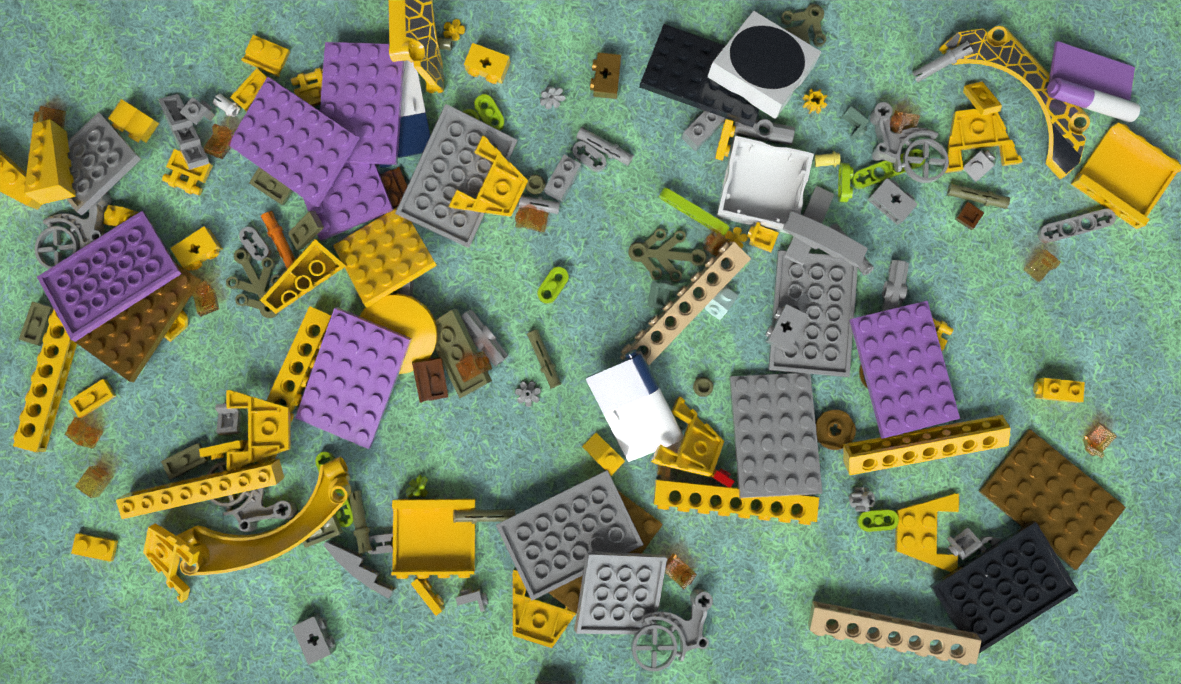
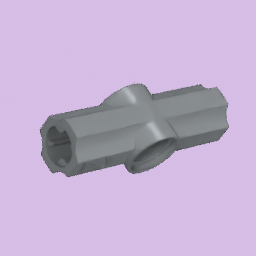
M767 119L756 120L753 128L735 122L734 135L756 138L761 142L772 141L792 145L795 127L772 123ZM765 127L769 133L761 134L759 128Z
M900 260L890 261L888 278L883 286L885 291H882V298H884L882 311L902 306V302L907 294L906 278L909 263Z
M471 309L461 316L472 341L480 351L485 353L486 357L495 367L509 357L496 341L497 338L486 325H483Z

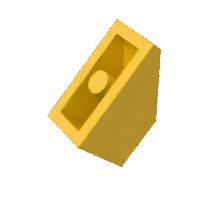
M597 433L582 446L606 471L608 470L611 476L625 462Z

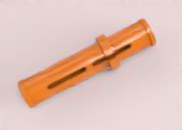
M273 211L266 212L261 215V218L267 227L268 236L274 241L287 269L296 258L284 237L282 226H279L275 219Z

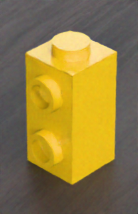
M1038 378L1037 382L1034 383L1033 392L1036 394L1035 399L1080 403L1084 401L1085 382Z

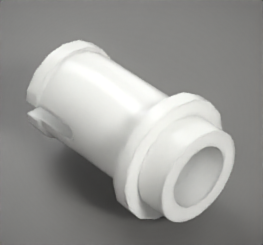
M222 94L215 96L222 102L214 98L213 104L225 111L227 116L235 117L238 115L240 108L236 102H231Z

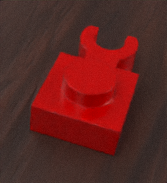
M722 468L719 471L714 469L713 474L710 475V477L729 488L734 483V480L729 478L731 474Z

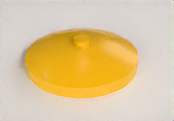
M389 294L371 306L366 307L360 315L362 318L412 338L399 374L412 372V362L427 360L433 354L438 339L437 325L430 310L414 297L404 294Z

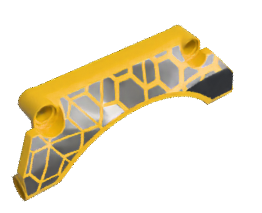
M388 0L389 55L392 62L407 60L411 63L413 62L414 68L426 81V92H444L443 63L435 28L433 0Z
M999 25L992 28L989 32L984 28L958 32L938 49L943 55L947 53L948 49L952 50L967 40L970 46L963 49V51L969 47L973 50L972 53L958 59L957 63H951L952 65L970 63L992 66L1011 74L1033 93L1042 107L1048 125L1049 149L1045 164L1059 179L1065 177L1080 163L1086 141V136L1083 132L1090 125L1089 115L1082 107L1048 96L1047 86L1050 73L1007 27ZM996 29L1004 31L1005 36L1002 40L994 38L993 34ZM1077 117H1084L1087 122L1084 126L1079 127L1075 125L1074 120Z

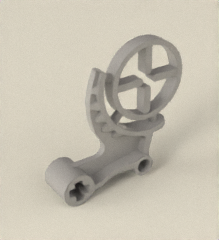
M886 102L877 104L869 117L870 122L875 126L878 138V145L872 152V158L876 161L882 159L894 163L896 172H900L901 168L904 167L906 173L915 181L931 183L938 180L946 172L949 163L944 147L934 141L939 133L926 128H909L896 134L890 131L892 107ZM916 137H929V138H930V139H920V140H917V141H915V142H913V143H911V141H910V139H913V138H916ZM906 144L908 148L903 155V162L901 163V149ZM923 144V158L908 157L909 151L913 147ZM929 146H932L941 154L942 159H929L928 163L923 165L921 177L913 172L909 163H922L929 156ZM928 164L943 165L940 174L928 178Z
M106 192L89 209V217L85 220L70 214H57L43 220V224L47 225L48 228L38 236L35 243V255L42 266L47 269L52 268V266L46 263L42 253L54 252L55 265L62 261V254L56 251V248H42L43 241L52 232L54 245L59 246L60 250H73L72 254L106 234L104 233L103 221L107 205H110L112 201L110 194ZM57 222H65L72 227L69 230L67 228L59 226L53 227L52 224ZM60 230L65 231L71 237L73 244L60 246Z
M227 461L214 465L207 475L213 474L218 468L220 472L226 471L224 465H227ZM264 488L242 492L237 499L234 494L228 495L230 503L220 502L216 498L210 499L216 505L226 506L227 512H223V516L234 515L239 522V529L244 532L254 531L257 528V522L261 520L292 519L298 511L297 505L292 501H279L272 506L264 507L262 504ZM246 496H249L242 506L232 510V506L243 501Z
M702 589L692 591L690 594L692 611L689 620H684L673 613L664 611L651 612L642 616L646 625L636 632L631 643L633 658L642 668L648 671H660L667 668L673 662L675 656L678 657L679 661L683 662L686 651L695 648L706 649L708 647L709 641L702 635V631L707 617V610L713 603L712 596ZM701 596H703L704 601L701 600V603H699L698 599H702ZM651 620H663L672 626L667 629L660 624H651ZM657 628L662 629L669 634L672 645H657L656 647L658 650H672L669 658L663 664L656 666L657 652L652 650L651 666L641 663L637 657L636 650H651L652 647L650 645H636L639 637L645 631L652 629V643L656 645ZM675 629L680 639V651H677V642L672 634Z

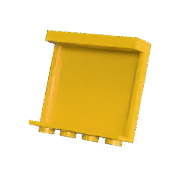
M1118 122L1109 127L1071 185L1106 209L1112 210L1119 218L1138 229L1147 225L1150 220L1147 216L1175 175L1181 171V165L1177 159L1167 156L1163 153L1162 149L1151 145L1143 136L1136 135L1130 131L1127 125Z
M393 499V563L391 575H396L397 579H407L409 575H417V578L425 579L429 578V575H438V578H450V575H458V578H470V574H475V524L471 522H453V510H471L475 508V499Z

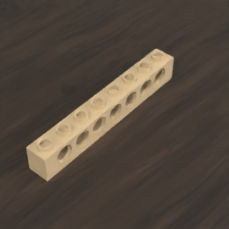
M725 242L718 249L720 253L715 258L712 256L704 264V270L701 273L699 271L696 272L690 279L692 282L687 287L683 286L676 293L678 297L673 302L671 300L668 301L662 308L664 311L659 316L655 315L649 321L650 326L645 331L642 329L634 337L636 339L632 345L627 344L621 350L622 355L620 358L624 360L626 353L634 349L637 350L641 345H645L647 351L644 354V358L649 366L751 258L735 242ZM724 258L729 260V267L726 269L721 266V261ZM713 272L716 279L710 284L707 281V276ZM696 287H700L702 290V294L698 298H695L693 295V290ZM683 301L687 302L688 309L685 312H680V303ZM668 316L674 318V324L670 327L665 325V319ZM654 331L660 332V338L657 341L651 340V334Z
M816 601L812 602L808 622L809 630L818 636L827 634L832 635L838 640H845L847 638L852 639L858 644L871 643L878 648L891 647L903 653L911 651L923 657H927V655L935 656L942 661H948V659L956 660V662L963 665H969V663L977 664L981 639L976 633ZM829 619L836 620V623L833 625L826 624ZM850 623L857 624L854 629L847 628ZM871 627L877 628L874 633H868L867 631ZM890 632H898L895 637H888ZM911 636H918L916 641H909ZM932 640H939L936 645H930ZM960 644L957 649H951L952 645Z

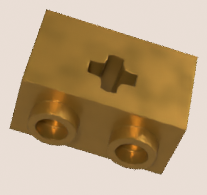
M598 53L597 59H593L592 71H596L595 78H591L590 90H594L593 97L617 99L621 55ZM604 73H608L607 79H603Z

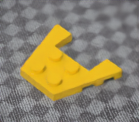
M977 109L961 110L953 113L946 151L949 163L945 173L964 170L962 150L999 146L1002 166L1023 162L1021 156H1018L1014 148L1013 140H1010L1007 135L1006 127L998 112L984 116Z
M482 136L474 153L492 162L484 182L475 199L456 190L448 207L511 217L528 180L511 162L509 163L503 157L501 152L485 136Z
M226 390V409L248 408V451L227 452V471L235 470L291 449L289 407L233 390Z
M679 396L671 412L674 416L688 423L678 452L675 453L660 444L656 448L651 462L710 476L714 472L725 441L707 423L704 424L697 417L698 413L694 409L690 410L684 403L685 400Z
M953 493L896 510L899 523L895 533V551L949 572L958 568V555L937 554V512H959V494Z
M154 523L148 527L143 553L158 573L161 571L167 578V586L170 589L175 588L179 594L176 598L182 603L188 599L190 587L176 575L180 557L189 566H192L197 562L200 550Z
M513 570V636L553 648L576 613L567 606L563 609L526 597L525 585L518 571Z

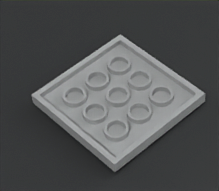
M100 112L68 141L70 152L67 154L72 165L69 169L70 174L73 176L74 183H72V189L75 190L76 196L67 198V201L77 213L83 215L141 160L137 153Z
M587 551L574 628L576 634L635 635L640 628L646 625L642 616L658 611L667 557L664 554ZM651 620V624H656V620ZM652 629L645 631L642 635H652Z

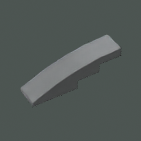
M175 94L158 99L189 170L209 164L208 157L201 146L200 138L192 122L180 112L184 104L179 95Z
M816 186L803 212V216L822 224L834 194ZM793 236L784 257L803 265L811 247Z
M793 211L790 212L782 228L814 249L820 248L834 258L840 257L855 267L860 266L868 250L867 247L844 234Z
M332 540L325 541L324 547L353 577L388 599L393 596L396 588L378 580L381 572L363 564L366 556Z

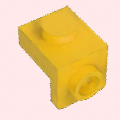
M107 205L103 224L117 227L139 212L120 206Z
M757 222L756 226H751L747 236L750 238L749 245L772 252L779 233L760 226L761 223Z
M183 310L164 336L170 342L188 327V316Z

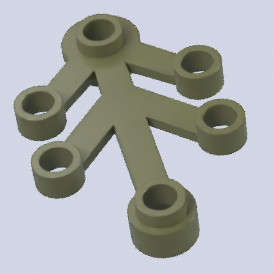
M809 5L804 12L792 13L791 11H785L782 14L781 21L785 25L791 24L792 21L805 20L801 26L784 28L786 31L810 44L808 29L812 25L815 36L813 39L814 45L822 47L826 42V36L822 34L820 24L824 18V10L820 5ZM816 11L818 15L813 16L811 12ZM784 16H790L791 20H785ZM816 38H821L823 42H817Z
M661 228L657 229L654 235L644 243L635 242L628 250L631 260L642 262L650 272V277L653 280H659L662 276V271L659 268H655L648 257L656 258L669 273L670 279L673 282L680 281L682 273L676 270L668 259L689 261L694 266H701L706 261V254L700 249L694 250L692 253L669 251L676 244L684 242L686 234L681 230L676 231L674 236L657 250L649 248L658 240L662 241L665 239L666 232ZM661 231L663 232L664 236L662 238H658L656 236V233ZM679 233L682 234L683 239L678 240L676 238V235ZM636 249L642 251L640 256L635 255L634 251ZM695 255H699L701 257L700 262H696L694 260ZM657 270L659 271L660 276L654 277L652 275V272ZM678 273L679 279H673L672 274Z
M239 248L234 253V260L243 266L252 284L239 281L238 278L231 276L227 278L226 285L231 289L238 288L258 294L259 298H261L266 292V286L271 271L275 267V261L269 257L262 260L263 270L259 279L250 263L251 254L248 250ZM240 253H244L243 259H239ZM268 260L271 261L270 267L265 265ZM274 275V276H272V278H271V284H272V285L274 284L275 279H276V278H279L280 275ZM235 279L236 284L231 286V280ZM239 294L235 298L237 305L259 309L262 316L266 318H274L279 314V312L275 314L272 310L268 312L266 310L267 306L261 301L249 299L244 294ZM241 297L245 298V302L243 304L239 302V299Z

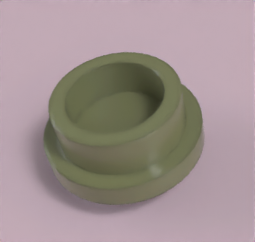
M535 174L527 178L526 189L529 193L537 195L544 191L545 181L543 177Z
M700 377L695 380L693 390L698 396L706 397L712 393L713 383L707 377Z

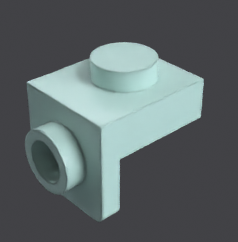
M725 286L708 303L705 310L721 320L739 295Z

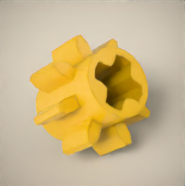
M810 89L809 96L804 95L802 98L806 101L802 107H807L809 110L808 114L812 111H816L819 114L821 108L827 106L824 102L827 95L823 96L821 89L815 92Z

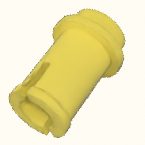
M835 151L831 154L815 155L814 157L815 167L830 165L836 167L840 165V153Z

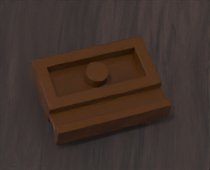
M400 167L380 174L393 208L399 206L407 188Z
M441 357L412 362L419 402L447 398L448 391Z

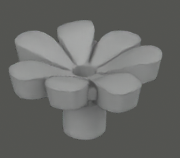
M546 87L545 90L541 91L542 98L540 99V104L542 106L545 105L546 109H550L552 105L558 108L560 106L559 101L565 100V96L561 94L563 90L560 87Z
M522 381L520 383L521 389H515V394L520 396L517 398L518 403L525 402L526 407H531L532 401L538 403L540 398L537 394L541 393V388H535L536 383L534 381H530L528 385L525 381Z

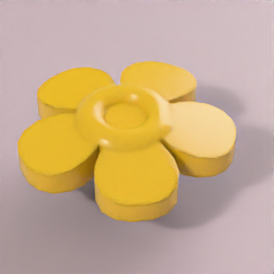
M458 19L453 20L452 24L450 22L444 24L446 31L443 32L445 38L452 37L453 41H457L460 39L459 34L465 33V27L461 25Z
M735 227L733 233L731 231L726 233L725 238L731 239L727 243L735 242L742 249V242L748 239L747 234H741V228Z

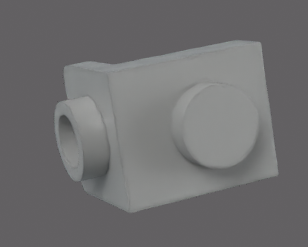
M194 97L180 111L181 114L196 125L203 117L211 121L215 116L210 111L212 107L204 100L199 102Z
M981 149L963 168L977 182L995 166V156L989 150L984 151Z
M226 402L216 404L215 409L218 412L216 432L218 435L239 434L240 409H226Z
M969 528L965 529L955 538L951 536L947 538L950 544L948 546L949 550L954 556L959 555L963 560L983 545Z
M472 588L460 590V594L456 596L457 606L478 600L481 612L485 611L486 605L489 604L486 592L482 593L481 588L473 591Z

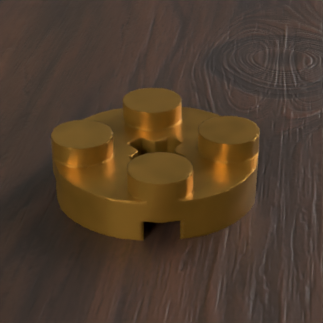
M829 410L823 412L815 422L817 442L827 449L840 450L843 449V444L851 443L854 440L856 434L855 424L844 411ZM834 424L840 429V432L835 433V436L830 431V427H833Z

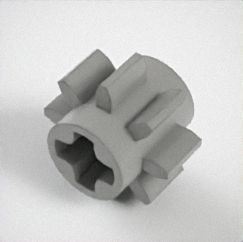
M855 487V492H852L849 496L850 505L855 508L856 512H869V507H873L875 504L873 492L869 491V488Z

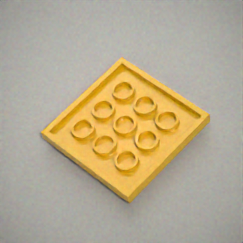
M398 207L333 245L341 262L346 266L345 269L366 307L371 306L437 266L413 223L395 214Z

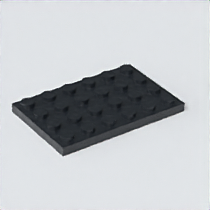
M663 24L639 88L752 128L759 112V108L752 105L747 99L708 78L713 61L726 45Z
M1035 521L1026 524L930 585V588L955 628L976 633L981 639L979 653L1078 592L1077 587Z

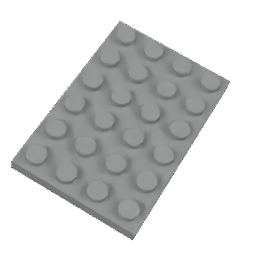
M445 104L395 214L469 248L485 213L448 207L456 190L475 199L484 182L492 162L474 153L482 136H485L507 161H509L518 140Z
M778 251L772 326L776 321L774 315L778 307L782 308L785 304L808 314V317L790 352H785L770 344L768 370L850 377L853 332L849 320L854 318L858 267L853 266L840 257L834 258L831 255L808 253L804 264L800 265L785 258L786 251ZM787 323L781 325L783 327V332L789 330L787 328Z
M808 373L731 376L729 381L739 498L822 494L811 375Z
M608 470L496 524L531 600L582 576L587 551L628 553L643 545Z

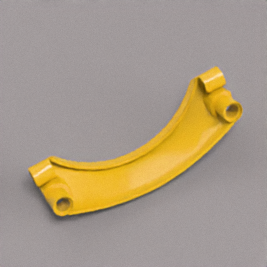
M340 456L320 466L317 484L307 504L296 516L277 528L258 534L233 535L217 532L203 526H194L176 535L200 550L198 560L195 563L196 567L189 566L182 560L180 563L181 572L191 576L237 571L277 558L304 542L338 511L351 494L350 476L344 459ZM336 489H342L345 496H339L336 493Z

